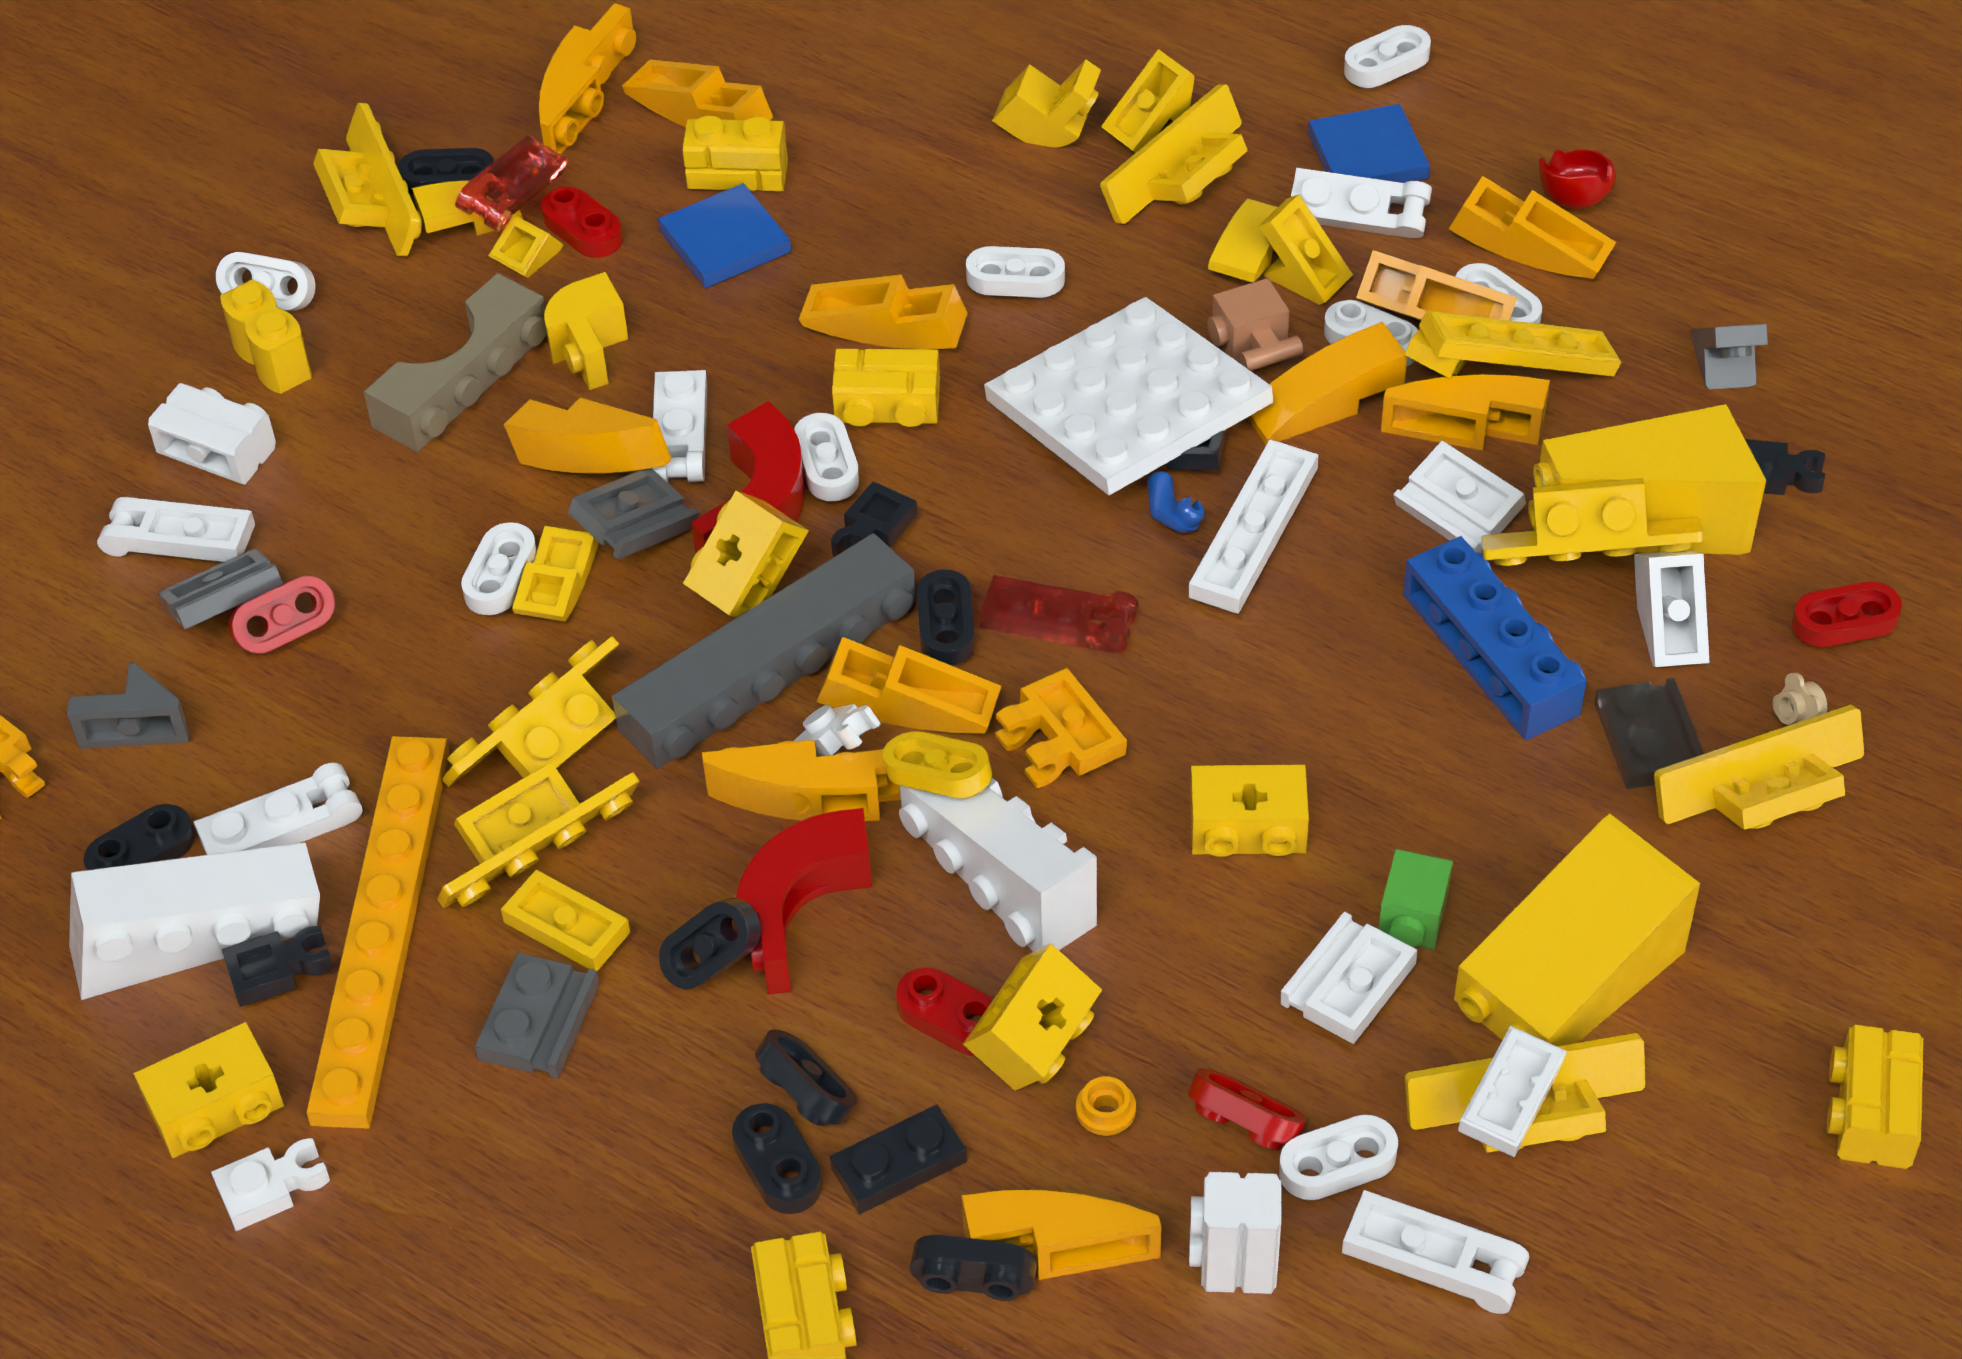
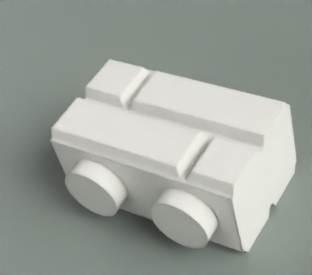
M179 383L167 397L166 404L162 403L149 417L148 427L157 453L243 485L258 470V464H263L275 450L276 440L270 418L261 407L253 403H246L243 406L224 399L219 392L212 388L205 387L199 390Z
M1209 1172L1204 1179V1196H1191L1189 1267H1201V1286L1204 1287L1206 1292L1234 1293L1237 1287H1241L1243 1293L1272 1294L1277 1286L1281 1180H1279L1277 1174L1247 1173L1245 1178H1241L1239 1173Z

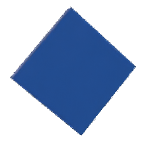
M1400 104L1314 119L1308 122V135L1325 172L1399 183L1429 179L1430 165Z
M744 183L658 218L659 231L704 288L791 252L789 237Z

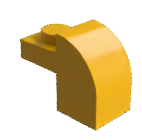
M1085 59L1059 85L1029 64L1005 89L992 121L1025 143L1053 148L1069 145L1079 138L1090 108L1097 99L1098 91L1094 87L1101 69Z
M606 272L573 282L560 289L549 300L544 313L553 364L566 360L573 374L581 373L589 390L609 384L603 348L628 340L623 302Z

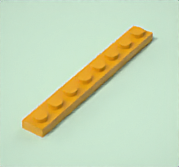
M392 736L307 1108L310 1126L370 1129L444 783L442 778L446 773L447 758L450 755L447 738Z

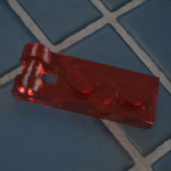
M527 135L469 181L460 191L455 207L468 215H471L473 212L484 218L486 226L499 232L505 227L513 214L563 174L568 158Z
M993 575L979 614L980 628L1109 653H1120L1126 649L1131 634L1127 625L1135 621L1139 602L1130 593L1121 591L1113 592L1106 596ZM1093 620L1103 621V622H1101L1100 624H1098V623H1093Z

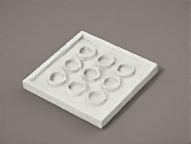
M1147 297L1129 304L1124 309L1089 326L1087 329L1050 347L1043 353L984 384L986 400L1108 495L1113 494L1180 456L1184 451L1196 447L1210 439L1211 436L1226 430L1273 403L1271 385Z

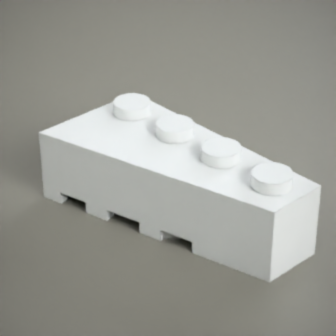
M992 778L985 789L973 797L964 799L900 785L902 808L899 809V816L906 830L915 838L921 836L933 848L940 865L950 874L956 872L968 884L975 901L985 910L991 908L1004 921L1007 932L1016 944L1021 947L1027 945L1033 952L1050 943L1058 950H1061L1097 926V857L1084 847L1074 853L1063 845L1067 842L1066 833L1053 823L1043 828L1038 826L1032 817L1028 804L1017 796L1008 802L1003 799L1002 791L996 780Z
M306 843L72 872L69 948L81 1000L224 959L221 949L278 931L281 941L292 939L300 930L306 927L317 926L320 892Z

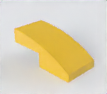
M452 181L412 188L415 204L421 214L426 233L472 222L476 235L504 229L513 214L523 219L509 185L485 181Z
M1247 198L1220 237L1209 260L1208 270L1255 282L1271 265L1273 247L1259 228V225L1278 207Z
M1421 329L1411 338L1404 353L1405 356L1448 378H1451L1453 374L1457 375L1468 361L1437 357Z
M544 526L534 562H526L512 607L514 614L565 622L583 590L599 545L598 541L588 532Z

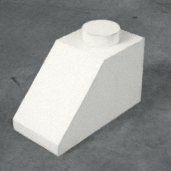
M1684 550L1679 552L1634 554L1637 610L1652 666L1663 667L1709 663L1703 553Z

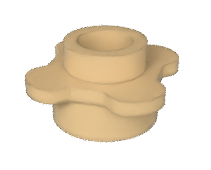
M1790 673L1785 677V687L1782 692L1773 698V710L1782 723L1791 725L1827 713V700L1822 688L1812 681L1804 682V678L1799 673Z

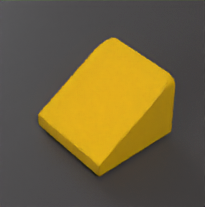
M513 214L488 256L522 276L529 278L562 249L563 244L549 233Z

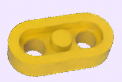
M913 731L900 734L891 739L885 745L882 752L888 778L893 783L905 787L964 799L978 794L988 786L992 779V770L987 751L982 746L967 741Z

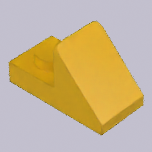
M1158 49L1101 127L1136 153L1159 134L1169 119L1175 121L1190 108L1195 76Z
M1300 194L1287 198L1259 225V228L1279 256L1263 273L1269 280L1320 305L1326 303L1353 276Z

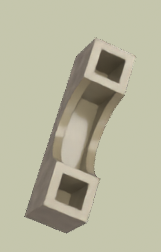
M499 273L495 274L465 301L471 337L460 350L444 359L429 363L396 362L363 392L372 428L419 452L434 437L439 436L446 426L462 411L473 405L479 396L497 379L506 375L512 366L531 348L543 341L547 332L544 320L545 303L542 295Z

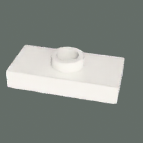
M1510 1025L1460 1120L1458 1131L1515 1157L1564 1063L1567 1051Z

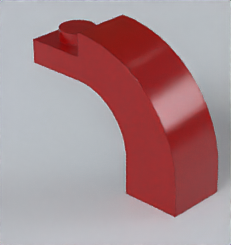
M766 401L727 424L730 458L751 479L748 485L741 491L742 493L764 500L797 522L801 515L805 498L801 446L789 420L772 403ZM729 500L691 522L695 554L704 547L717 524V517L721 508Z
M863 808L827 812L791 825L763 845L746 867L737 889L736 898L750 904L760 921V939L757 946L751 951L753 973L765 972L768 995L791 992L786 934L788 926L798 910L809 901L827 893L872 887Z

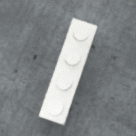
M1271 439L1269 440L1189 583V598L1239 614L1318 469L1319 454Z

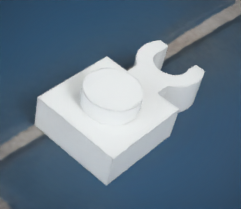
M855 704L837 708L825 705L805 719L803 726L806 730L794 741L814 740L816 757L833 755L841 746H845L846 749H853L862 743L859 736L869 729L877 728L881 723L868 705L858 708Z
M313 1138L297 1141L289 1147L284 1157L274 1160L268 1147L211 1172L236 1231L293 1207L289 1192L295 1189L303 1191L317 1190L330 1181L324 1162L316 1164L311 1168H301L304 1163L319 1157Z

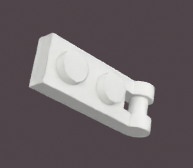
M1296 168L1291 197L1300 194L1320 225L1406 238H1420L1424 235L1426 219L1422 217L1424 206L1430 203L1432 187L1419 181L1399 183ZM1391 203L1403 204V213L1398 215L1389 214Z
M706 370L655 372L653 418L658 421L672 460L666 466L652 469L667 483L669 478L685 477L688 478L689 483L704 482L707 419Z
M120 497L115 500L109 513V518L112 522L103 527L97 544L103 552L115 557L124 556L130 551L225 562L245 552L255 527V522L250 510Z
M331 762L320 766L310 778L196 820L194 825L206 855L301 843L356 821L362 814V806L355 792L347 789L349 778L343 766L339 763ZM326 801L324 805L313 809L312 805Z
M1366 1190L1363 1191L1344 1237L1342 1247L1343 1254L1474 1299L1480 1307L1496 1314H1505L1511 1309L1516 1295V1290L1512 1286L1515 1278L1523 1275L1530 1258L1527 1250L1513 1241ZM1475 1259L1487 1263L1491 1267L1490 1273L1472 1268Z

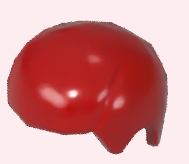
M1556 149L1548 164H1546L1545 158H1540L1538 161L1540 179L1545 196L1561 208L1579 210L1591 207L1606 197L1616 181V170L1611 160L1599 151L1578 149L1565 153L1560 149Z

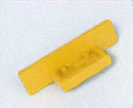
M1216 85L1101 182V190L1115 223L1126 224L1153 200L1175 201L1177 204H1186L1196 200L1202 195V190L1215 178L1228 173L1233 167L1232 164L1248 151L1242 134H1232L1241 126L1242 122L1228 85Z
M358 102L346 135V141L351 151L318 149L313 165L339 224H347L352 227H385L396 255L407 257L414 239L416 240L420 236L422 217L412 202L406 181L402 180L397 169L394 154L388 149L383 138L380 123L375 120L368 103Z
M1643 478L1533 487L1536 531L1481 536L1483 559L1494 560V563L1497 565L1511 566L1526 562L1527 557L1549 555L1550 560L1570 561L1580 558L1581 552L1603 550L1604 555L1619 557L1635 553L1638 547L1658 546V549L1664 552H1679L1691 548V543L1703 542V529L1697 517L1647 521Z
M611 636L599 647L593 640L586 643L568 659V662L573 667L560 679L554 672H551L528 692L533 701L519 711L512 704L488 724V727L493 731L489 737L480 744L471 737L447 758L452 767L444 775L442 781L449 788L497 748L523 778L550 762L554 764L556 769L616 719L614 711L584 677L606 660L618 647L619 642Z
M1848 705L1658 769L1654 773L1659 818L1665 823L1670 824L1716 808L1742 829H1757L1770 825L1773 820L1798 811L1815 810L1821 807L1824 802L1844 796V776L1835 770L1834 767L1858 760L1864 756L1860 710L1853 705Z
M550 762L456 818L455 827L480 864L446 884L442 888L437 900L443 909L456 901L459 902L462 908L472 904L491 890L488 884L489 881L504 872H507L510 878L518 876L539 861L535 853L552 843L558 849L569 845L587 831L583 824L600 814L606 821L623 812L633 803L630 796L638 786L639 779L632 772L579 804L554 764Z
M1632 1033L1557 1046L1567 1051L1564 1063L1519 1150L1528 1145L1556 1140L1575 1141L1585 1135L1606 1132L1605 1110L1598 1098L1641 1091L1645 1088L1644 1041L1640 1035ZM1493 1058L1408 1072L1405 1075L1407 1120L1411 1128L1418 1130L1459 1123ZM1481 1142L1487 1153L1500 1151Z

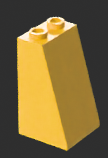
M1726 404L1543 440L1540 463L1535 464L1533 469L1536 487L1643 478L1647 521L1699 518L1703 529V542L1691 543V548L1687 550L1703 554L1741 555L1751 552L1766 479ZM1530 500L1528 513L1531 525L1536 531L1534 500ZM1658 546L1638 547L1635 553L1664 551H1660Z
M1608 814L1459 965L1454 1000L1470 1020L1484 1024L1502 1040L1511 1025L1555 1046L1578 1043L1685 953L1700 883L1617 818Z

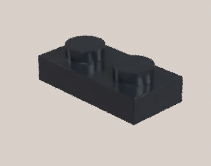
M937 1104L830 1156L831 1170L859 1215L967 1162L965 1146Z

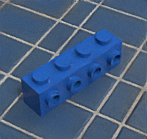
M1459 536L1407 559L1403 596L1525 741L1581 715L1586 688V678L1583 670L1577 662L1569 660L1557 647L1546 626L1537 623L1524 609L1517 593L1510 587L1506 588L1492 572L1488 560L1483 559L1482 553L1475 552L1466 540Z

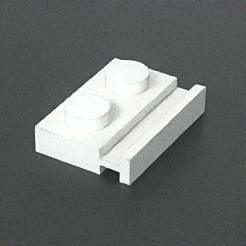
M1441 441L1408 477V484L1402 490L1398 489L1393 494L1395 504L1449 541L1462 536L1475 552L1482 553L1481 536L1500 534L1526 505L1524 493L1444 441Z
M1344 911L1281 990V1005L1289 1008L1291 1005L1303 1011L1304 1018L1354 1044L1416 965L1417 949L1369 924L1363 927L1353 922L1352 915Z

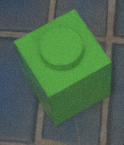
M1395 849L1381 903L1379 930L1411 947L1419 946L1435 950L1449 895L1453 861Z

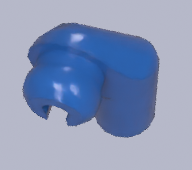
M1166 472L1151 474L1147 479L1151 517L1180 534L1195 531L1199 527V522L1204 518L1205 511L1203 505L1196 500L1191 506V497L1182 498L1180 502L1177 501L1174 496L1172 476Z

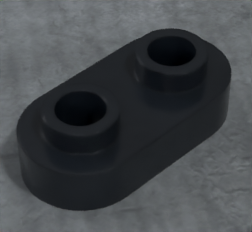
M479 148L417 150L405 155L398 164V171L402 180L406 181L408 193L413 195L412 188L452 181L495 182L497 178L492 155Z
M942 569L930 572L920 580L917 586L921 651L926 656L949 665H956L968 659L975 647L971 586L968 579L957 571Z
M172 804L156 805L98 837L87 847L83 857L86 871L179 859L190 850L194 843L195 835L190 818L185 810Z
M727 898L707 906L663 941L659 951V962L666 979L681 989H693L712 981L757 946L761 934L757 913L750 904L739 898ZM732 920L737 925L738 934L733 929ZM693 949L699 955L700 963L695 960Z
M773 1029L768 1031L755 1052L756 1059L761 1065L759 1069L762 1075L773 1084L783 1087L798 1103L797 1110L811 1123L818 1126H827L828 1123L834 1125L842 1124L857 1102L852 1089L801 1039L782 1030Z
M768 1103L755 1104L740 1112L732 1127L734 1148L765 1203L771 1209L784 1214H796L812 1207L821 1194L820 1168L788 1113L782 1108ZM759 1127H771L769 1131L764 1133L753 1131ZM786 1171H796L799 1173L791 1179L780 1177Z
M928 1235L919 1238L914 1243L910 1262L912 1276L920 1281L922 1287L931 1292L947 1294L960 1290L984 1293L988 1297L1000 1301H1011L1020 1295L1030 1292L1034 1286L1037 1268L1035 1255L1019 1245L945 1235Z

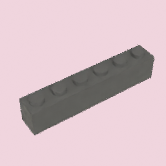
M872 533L612 695L618 731L656 769H659L675 758L683 757L704 739L719 730L730 727L739 717L759 704L774 699L784 688L806 674L818 671L825 662L833 658L842 637L861 643L869 634L883 625L904 616L910 608L916 605L914 569L877 535Z

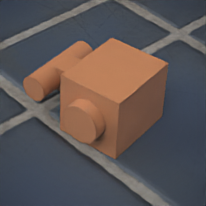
M1269 278L1213 294L1212 317H1209L1207 320L1210 338L1216 347L1221 346L1227 355L1237 362L1240 361V364L1248 370L1252 371L1303 355V345L1298 336L1288 338L1290 311Z

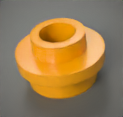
M1102 1076L1091 1080L1079 1092L1076 1099V1116L1078 1121L1086 1130L1097 1135L1109 1136L1123 1132L1132 1124L1136 1115V1100L1132 1091L1121 1080L1114 1077ZM1109 1106L1115 1110L1112 1112H1100L1097 1109Z

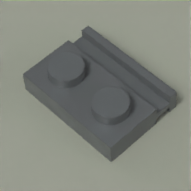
M650 468L637 471L573 497L568 514L601 545L608 543L613 547V556L619 560L692 529L691 522L698 518L700 512L695 507L688 510L682 504L684 497Z
M254 548L159 591L157 594L165 612L178 624L181 623L184 629H187L282 585L283 582L274 563L270 564L269 559Z
M517 953L475 1045L477 1059L530 1073L537 1069L549 1072L551 1078L558 1079L599 986L597 971L588 969L587 973L573 970L570 964Z

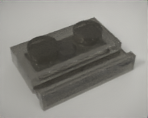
M1675 678L1666 679L1663 685L1652 686L1649 681L1596 690L1594 705L1626 789L1655 785L1654 773L1658 769L1704 754Z

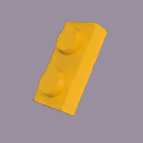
M538 870L533 872L501 908L505 924L578 964L596 971L600 969L631 933L627 918Z

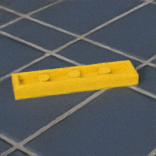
M1426 311L1419 325L1435 355L1441 358L1615 376L1621 364L1618 355L1604 333L1597 330Z

